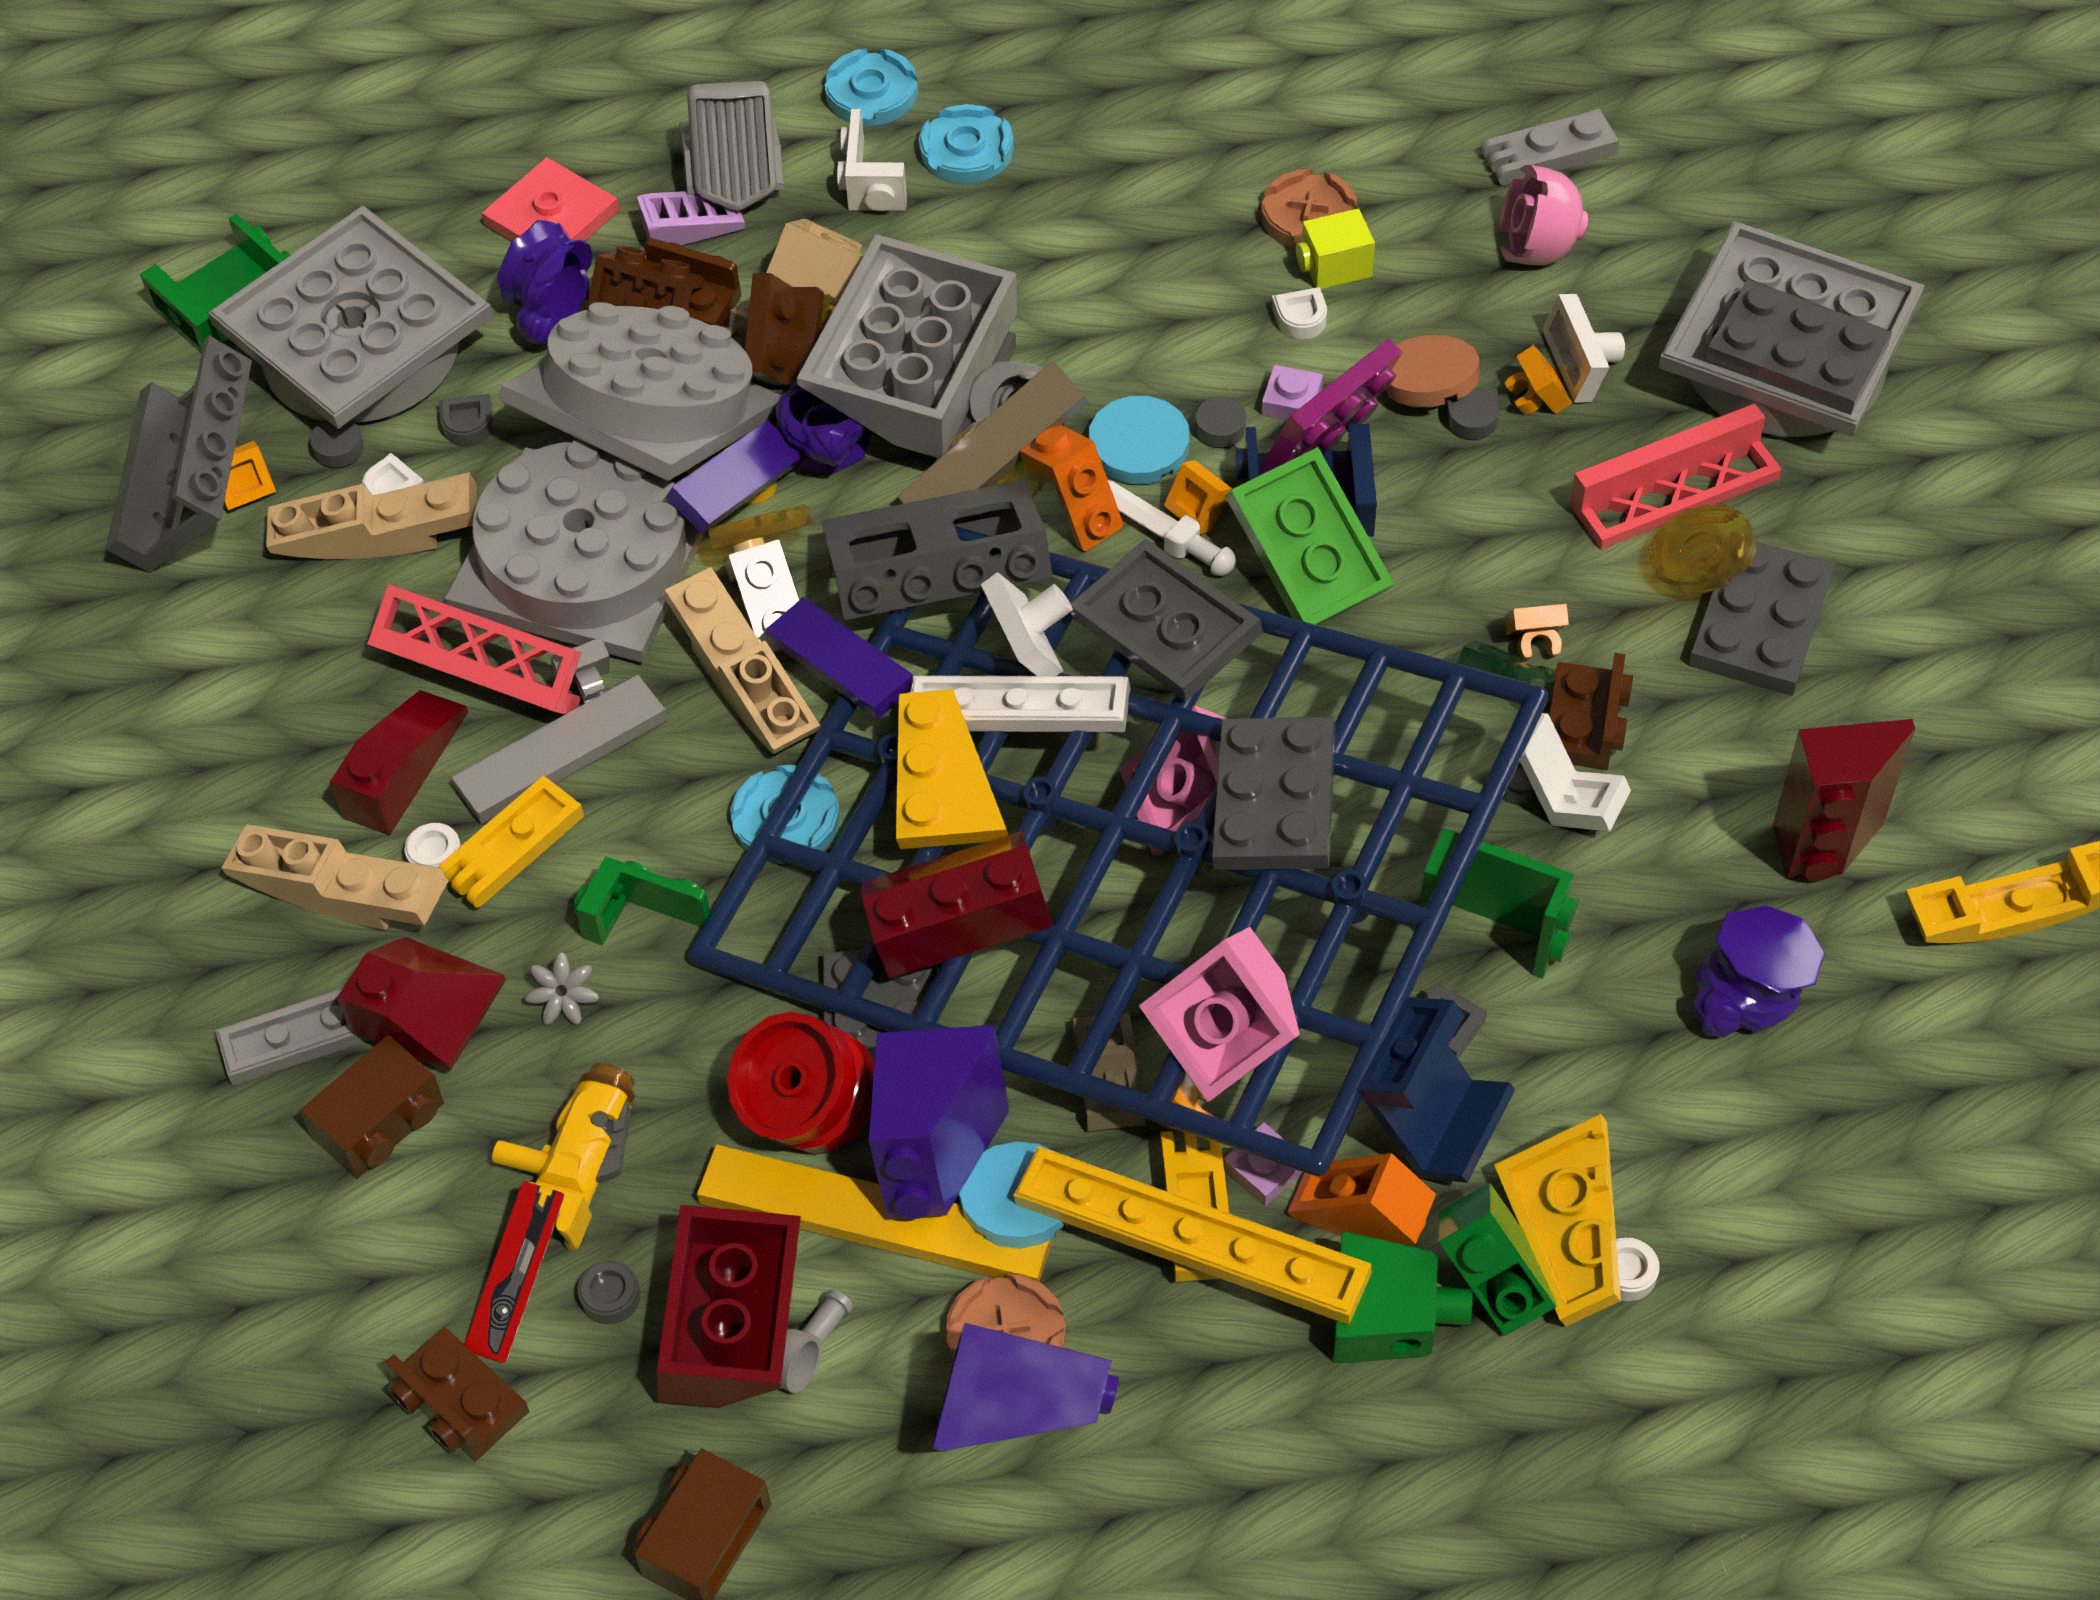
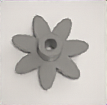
M562 952L555 958L553 973L539 965L531 967L532 975L543 987L536 988L527 993L525 1001L535 1004L547 1002L543 1012L544 1024H552L559 1016L561 1010H563L565 1016L573 1024H580L582 1018L577 1002L594 1003L599 999L596 992L580 986L592 973V967L584 965L570 973L567 956ZM560 985H564L566 987V994H562L560 992Z

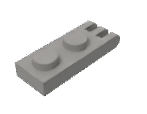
M1596 109L1487 139L1481 144L1480 151L1488 159L1487 162L1491 170L1495 172L1498 182L1501 185L1511 184L1513 178L1523 180L1526 173L1521 168L1524 165H1534L1559 171L1617 155L1619 139L1601 110Z

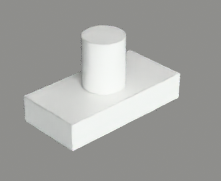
M1559 294L1542 331L1573 402H1592L1610 368L1608 363H1618L1623 359L1625 341L1619 332L1594 333L1577 294Z
M998 572L983 582L981 586L1018 661L1036 676H1057L1063 672L1044 631L1073 611L1065 594L1053 584L1029 602L1023 592Z

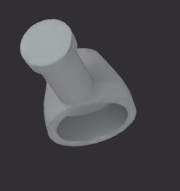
M828 1291L823 1298L824 1303L803 1330L788 1329L781 1381L782 1389L791 1393H799L814 1377L820 1363L823 1342L843 1317H847L853 1310V1304L850 1299L840 1291Z

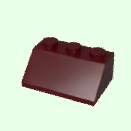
M1913 719L1799 729L1773 822L1787 880L1807 878L1819 881L1834 875H1842L1882 827L1915 730Z
M1023 831L862 882V900L874 944L889 979L1053 927Z
M680 1205L657 1365L658 1402L720 1408L781 1389L801 1216Z

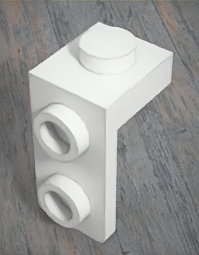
M851 109L850 127H841V155L847 156L846 161H838L837 167L838 190L847 192L848 210L906 211L907 191L904 163L862 162L864 150L861 109Z
M763 537L733 546L735 553L728 555L724 564L730 582H737L754 634L760 643L766 641L774 653L781 649L769 641L765 629L799 599L780 541L776 540L765 544Z
M1542 713L1521 757L1520 763L1551 825L1610 832L1631 792L1625 776L1575 771L1549 714Z

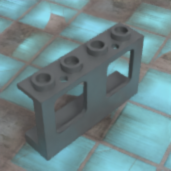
M207 336L204 339L196 382L191 389L181 397H178L151 382L140 391L105 550L150 573L221 520L252 363L251 359L215 338ZM183 506L196 512L180 525Z
M1025 479L821 520L832 576L834 575L836 579L844 620L984 592L981 584L997 572L1014 586L1053 578L1046 530ZM954 526L990 535V537L962 541L958 538ZM993 548L1000 549L999 554L995 556L990 555L989 552ZM892 569L895 571V574L887 577L884 575L885 571Z

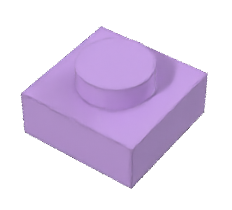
M1274 365L1262 401V415L1288 420L1294 412L1321 392L1323 374Z
M1265 1122L1256 1129V1131L1283 1139ZM1233 1149L1223 1158L1224 1171L1265 1207L1303 1173L1302 1171L1237 1149Z

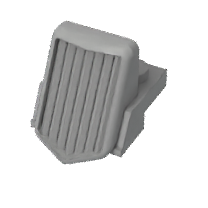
M762 81L695 84L689 87L687 91L688 121L679 122L687 195L699 194L705 200L734 211H741L769 196L774 190H784L781 145L775 120L772 117L771 95L768 85Z

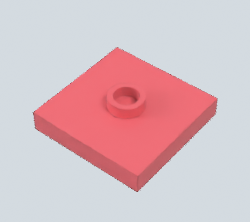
M546 157L484 210L482 217L485 226L510 241L523 234L537 220L551 221L556 224L560 223L567 231L571 240L585 241L620 209L618 198Z

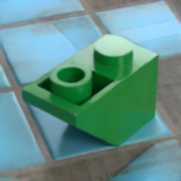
M1491 1183L1484 1185L1439 1211L1438 1242L1504 1336L1556 1308L1555 1298L1522 1228Z

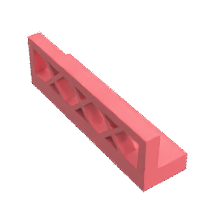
M1754 403L1576 472L1570 507L1601 550L1779 480L1782 469L1760 441L1766 417ZM1749 454L1760 469L1747 473L1731 469L1729 464L1730 461ZM1695 475L1717 479L1716 486L1707 490L1692 488L1684 484L1687 478ZM1651 492L1673 497L1671 504L1661 508L1639 502L1642 496ZM1605 510H1612L1627 514L1628 516L1625 522L1606 529L1596 514Z
M388 584L367 643L368 645L554 712L567 714L578 708L581 696L569 693L568 691L582 652ZM400 600L414 604L422 622V625L407 633L390 629ZM428 609L441 615L431 619ZM453 619L461 621L469 641L453 650L444 648L436 628ZM474 626L488 631L478 636ZM427 634L430 642L421 640L419 637ZM502 635L508 638L516 658L497 667L490 664L483 645ZM521 642L536 648L525 653ZM474 651V654L477 659L466 656L465 654ZM548 652L563 657L553 686L537 681L530 665L532 660ZM520 667L524 676L511 671Z

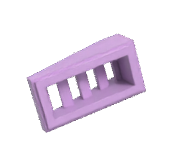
M687 191L636 196L640 221L647 240L655 238L668 243L673 242L685 245L746 229L740 211L724 207L727 215H717L715 209L723 206L705 200L699 194L687 195ZM706 212L707 216H698L697 214Z

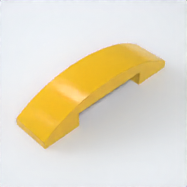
M2100 841L2070 848L2067 860L1966 886L1961 876L1906 889L1905 896L1924 941L1929 943L1986 941L2050 927L2100 909Z

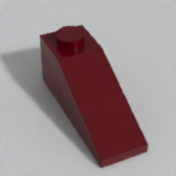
M419 690L357 739L330 780L342 819L390 836L468 714L467 706Z

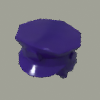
M545 220L535 221L523 234L511 242L497 274L503 303L522 306L517 314L518 332L526 341L535 344L547 345L548 337L553 327L561 319L580 312L583 301H588L590 284L586 272L592 264V249L590 244L582 240H571L567 231L560 223L556 224L555 222Z
M797 379L791 383L789 389L781 396L777 404L776 416L779 425L777 430L803 455L794 468L831 475L865 458L872 431L797 385Z
M1767 905L1726 913L1715 940L1718 946L1703 960L1695 974V982L1698 984L1699 993L1692 1002V1012L1695 1015V1020L1702 1027V1033L1706 1036L1722 1038L1741 1028L1759 1033L1769 1026H1776L1796 1010L1800 994L1802 993L1801 988L1816 985L1818 973L1825 955L1804 919Z

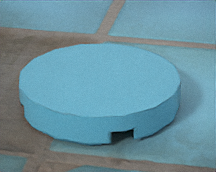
M867 49L854 50L839 57L828 68L824 85L827 105L837 117L849 123L851 109H861L864 126L888 124L903 117L915 104L918 95L915 68L906 57L892 50L879 49L880 54H868Z
M971 104L947 107L938 112V118L934 119L931 123L929 118L922 126L919 136V151L922 163L932 175L947 182L959 184L984 182L1000 174L1011 162L1014 151V137L1011 126L1004 117V121L996 117L995 111L990 108Z
M1127 396L1112 401L1096 413L1089 426V439L1094 441L1106 475L1111 479L1127 484H1151L1162 480V475L1169 473L1172 469L1173 474L1179 470L1189 454V425L1182 412L1169 402L1155 397Z
M776 766L777 771L768 772L764 775L763 771H760L750 776L736 791L730 807L733 833L745 851L750 847L769 815L770 809L773 808L797 766ZM820 774L816 776L781 838L822 851L835 837L840 822L838 799L826 778ZM771 857L767 860V862L786 864V862Z
M1014 1141L992 1146L983 1152L959 1193V1203L961 1204L964 1219L972 1229L974 1227L977 1232L984 1235V1239L997 1246L1018 1249L1040 1245L1056 1237L1055 1232L1061 1229L1065 1222L1015 1204L1014 1193L1037 1147L1051 1149L1037 1143Z

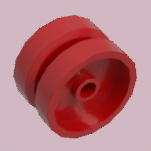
M796 1012L769 1016L747 1031L733 1052L727 1075L729 1101L740 1122L758 1136L779 1142L795 1150L814 1154L837 1150L856 1138L871 1118L875 1062L863 1043L848 1032L835 1026H830L825 1021L814 1016Z

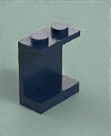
M1369 423L1349 424L1347 451H1321L1366 534L1368 537H1374L1377 499ZM1246 427L1245 448L1235 449L1236 479H1246V482L1260 476L1259 469L1268 453H1258L1256 427Z
M1407 997L1356 1090L1360 1092L1364 1102L1419 1178L1468 1183L1515 1089L1508 1082L1472 1080L1448 1046L1464 1017V1014L1454 1000Z

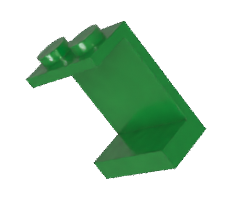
M237 213L228 218L237 245L183 280L176 283L157 264L140 273L151 307L201 354L204 339L207 336L215 338L228 347L233 344L229 338L211 324L208 312L290 256L287 251L280 253L272 246L270 239L262 228L258 225L251 227Z
M1444 828L1424 870L1420 906L1426 907L1460 833ZM1482 841L1452 906L1540 937L1532 975L1543 979L1551 960L1561 963L1572 935V931L1569 928L1579 900L1570 897L1574 879L1573 873Z

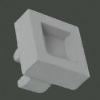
M601 637L572 648L582 652L570 688L577 686L584 704L600 696L605 690L600 676L609 673L610 656ZM558 655L551 657L554 679L563 658Z

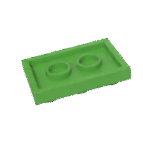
M1318 447L1231 489L1225 495L1293 619L1320 625L1388 590L1394 585L1391 576Z

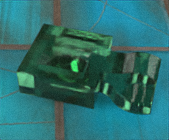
M1478 640L1463 646L1457 664L1530 684L1533 678H1539L1551 683L1557 676L1552 669L1546 666L1527 664L1523 658Z

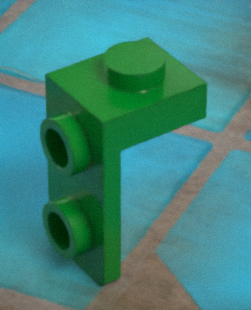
M607 856L603 859L591 882H586L580 887L574 901V913L577 915L582 938L602 946L627 902L701 928L710 914L707 893L692 881L683 878L673 880L651 872L647 867L638 862L626 861L624 863Z

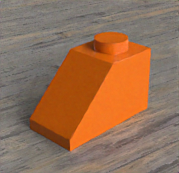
M1392 1153L1334 1160L1328 1172L1322 1176L1304 1173L1287 1213L1298 1221L1341 1236L1342 1232H1351L1398 1244L1411 1245L1417 1243L1419 1235L1425 1228L1426 1218L1436 1193Z

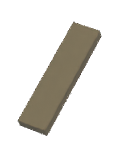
M1052 360L897 497L905 504L992 486L1022 460L1019 450L1035 441L1042 431L1064 424L1089 401Z

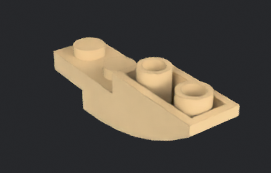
M470 472L377 495H372L363 483L268 506L266 547L270 553L316 559H363L405 555L436 549L437 534L473 525V515L477 504V483Z
M712 567L665 589V600L691 639L692 651L740 719L771 753L775 754L819 730V722L766 641L760 643Z
M246 824L221 867L226 875L282 901L346 922L381 930H387L392 920L425 926L448 883V879L439 867L348 853L338 839Z

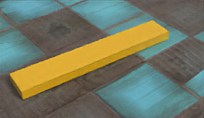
M718 1144L715 1146L697 1192L698 1202L701 1205L722 1209L801 1216L800 1229L995 1278H1006V1274H1019L1040 1282L1053 1239H1049L1043 1244L1022 1249L997 1246L984 1239V1235L977 1232L974 1227L972 1229L964 1219L961 1204L953 1203L947 1215L927 1216L917 1219H887L880 1186L877 1183Z
M1040 1146L1037 1147L1014 1193L1015 1204L1348 1325L1351 1323L1372 1274L1371 1263Z

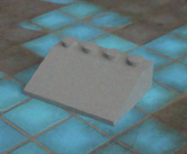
M875 234L797 377V385L895 446L941 458L949 450L970 408L969 397L974 380L982 370L992 365L1017 315L1016 273Z

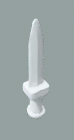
M1108 480L1119 512L1163 538L1164 551L1175 558H1184L1189 553L1210 566L1211 574L1216 576H1225L1234 569L1236 563L1234 552L1229 547L1220 549L1200 536V525L1196 520L1185 515L1177 521L1115 482Z

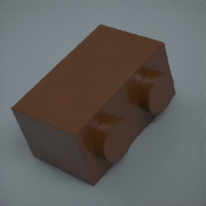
M387 1035L302 1107L300 1112L311 1138L358 1179L370 1167L379 1166L387 1160L394 1147L414 1129H420L427 1125L436 1115L438 1108L444 1104L435 1075L390 1035Z
M701 1448L691 1465L685 1463L677 1470L668 1489L669 1500L658 1517L651 1516L645 1521L634 1544V1549L636 1550L635 1557L642 1577L685 1600H713L771 1506L765 1480Z

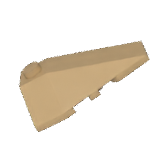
M807 219L788 222L785 224L766 273H772L792 287H818L824 291V300L839 301L863 258V255L859 254L862 244Z

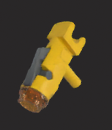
M595 1063L591 1066L589 1073L581 1075L577 1089L557 1118L556 1130L558 1132L552 1146L545 1145L541 1151L499 1140L492 1153L493 1163L539 1174L534 1184L564 1193L565 1197L557 1217L556 1227L565 1238L564 1244L570 1251H574L580 1246L592 1218L589 1205L598 1183L617 1177L622 1172L631 1106L635 1099L634 1092L632 1091L635 1081L630 1074L610 1064Z

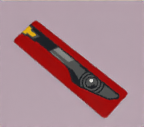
M527 1181L521 1184L464 1344L474 1354L501 1363L507 1361L565 1197L564 1193Z

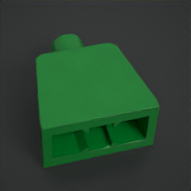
M1351 1232L1341 1233L1340 1253L1371 1263L1372 1274L1350 1325L1335 1320L1333 1363L1426 1357L1432 1354L1436 1323L1471 1325L1473 1290L1437 1287L1438 1255L1434 1252Z

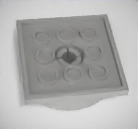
M365 206L355 210L208 312L211 324L261 365L269 388L280 401L292 410L311 419L328 420L337 429L350 420L360 423L398 416L404 410L423 400L442 383L449 373L457 356L459 341L493 317L489 303Z
M1733 221L1662 352L1658 368L1688 378L1700 397L1718 412L1720 416L1755 403L1766 417L1762 433L1770 434L1777 438L1813 436L1835 430L1853 437L1865 412L1876 402L1882 391L1890 361L1922 298L1925 285ZM1747 279L1892 331L1889 346L1851 415L1705 361L1708 346Z
M597 302L591 304L589 310H584L561 319L553 327L548 337L545 362L502 384L499 401L653 475L670 481L745 436L765 421L775 418L776 407L781 395L751 382V360L742 346L731 338V332L725 327L709 325L691 318L688 311L676 306L654 309L636 306H614L609 303Z
M580 439L553 444L536 450L525 447L521 456L504 466L487 484L480 495L473 515L474 544L444 598L445 604L515 629L578 646L601 637L609 654L643 663L670 608L665 600V589L683 581L706 532L702 534L666 498L672 486L675 485L672 480L666 481Z

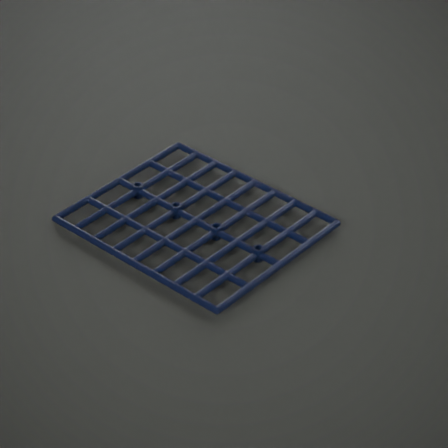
M954 526L958 538L962 541L990 537V535ZM993 548L989 554L995 556L999 554L1000 549ZM1049 552L1053 575L1070 579L1063 592L1070 603L1110 569ZM985 592L980 593L953 641L904 628L916 606L889 611L870 642L872 646L886 656L892 647H897L941 660L933 676H958L963 667L993 676H1036L1018 660L974 648L994 614ZM1239 604L1261 620L1263 633L1290 640L1250 718H1275L1311 646L1365 661L1335 721L1334 775L1390 791L1352 870H1344L1338 873L1334 879L1301 869L1226 870L1255 879L1227 938L1248 927H1251L1255 933L1278 887L1335 904L1290 997L1299 1030L1301 1028L1359 1047L1312 1149L1252 1129L1295 1039L1254 1069L1229 1121L1171 1102L1186 1072L1171 1050L1148 1094L1091 1075L1141 977L1166 985L1187 969V967L1153 957L1152 955L1193 876L1205 874L1214 867L1212 859L1213 843L1211 841L1214 837L1218 780L1196 822L1186 823L1179 827L1177 831L1136 820L1135 817L1181 730L1199 736H1208L1210 739L1221 742L1222 719L1192 711L1205 685L1187 701H1184L1175 694L1171 704L1129 693L1127 715L1158 723L1159 726L1113 812L1060 797L1094 732L1081 730L1069 732L1046 776L1033 778L1025 786L987 774L1010 731L984 732L976 746L979 759L995 800L1027 809L1015 833L1024 832L1029 851L1042 829L1053 828L1062 820L1102 832L1054 921L1053 927L1019 937L1042 946L997 1028L996 1038L1002 1069L1314 1176H1322L1328 1172L1362 1100V1095L1356 1088L1385 1039L1407 997H1410L1543 713L1549 695L1545 688ZM1071 612L1044 631L1054 652L1073 620ZM1114 650L1101 676H1125L1132 662ZM1387 667L1443 682L1400 770L1344 754ZM1060 673V674L1057 675V676H1071V675H1067V674H1064V673ZM1464 689L1521 704L1480 793L1422 777ZM840 693L687 953L688 960L698 967L890 1032L950 1028L938 1024L937 1021L975 952L943 962L915 1015L861 998L882 962L874 944L872 933L840 990L788 973L841 880L862 887L863 881L890 873L853 861V858L894 786L897 784L898 733L887 734L880 741L843 731L858 705ZM834 750L880 764L881 767L832 852L828 853L781 838L830 752ZM1412 798L1469 814L1426 907L1368 890ZM1124 839L1178 856L1130 949L1075 932ZM946 846L919 848L910 866L939 858ZM771 857L819 874L766 965L716 949L766 861ZM1368 915H1373L1415 928V931L1370 1026L1312 1008L1314 999L1350 925L1360 923ZM1064 952L1119 970L1069 1067L1013 1049Z

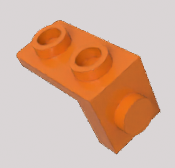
M1060 424L1057 427L1042 431L1035 441L1019 450L1027 469L1054 483L1078 548L1088 551L1122 529L1123 521L1094 441Z

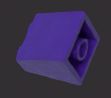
M994 1025L877 1033L869 1144L887 1219H917L927 1216L947 1215L983 1152L986 1151L1008 1115L1009 1100Z
M964 1323L931 1448L948 1451L1097 1423L1099 1413L1104 1415L1111 1413L1118 1388L1119 1377L1109 1374L1112 1360Z

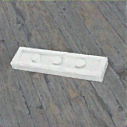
M913 676L911 693L953 689L969 731L1072 732L1081 730L1085 732H1125L1128 698L1131 687L1129 678L1125 676Z

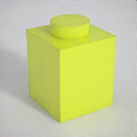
M1359 208L1303 221L1302 242L1296 244V256L1301 271L1303 273L1309 272L1316 288L1320 287V289L1373 277L1375 241Z

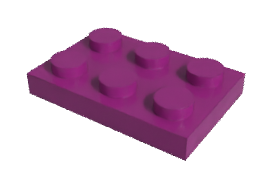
M1389 338L1294 412L1287 420L1262 463L1259 474L1262 475L1317 447L1328 451L1344 436L1347 431L1345 427L1352 421L1355 424H1362L1379 405L1374 398L1381 395L1396 378V374L1392 369L1403 352Z

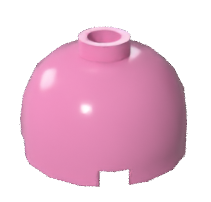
M1524 165L1521 168L1526 173L1523 180L1513 178L1503 203L1499 232L1509 234L1510 248L1500 246L1501 254L1505 261L1524 265H1548L1560 260L1572 249L1576 240L1583 238L1588 225V214L1583 210L1582 197L1577 187L1567 176L1550 168Z

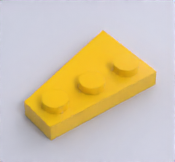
M947 689L899 694L896 840L900 849L983 843L1007 836V829L954 690Z
M1599 1114L1494 1164L1518 1223L1555 1298L1557 1315L1566 1327L1621 1302L1608 1126L1606 1119L1602 1114Z

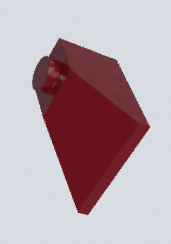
M404 937L366 952L337 999L351 1033L376 1043L390 1035L415 1058L451 1071L506 979L501 973Z

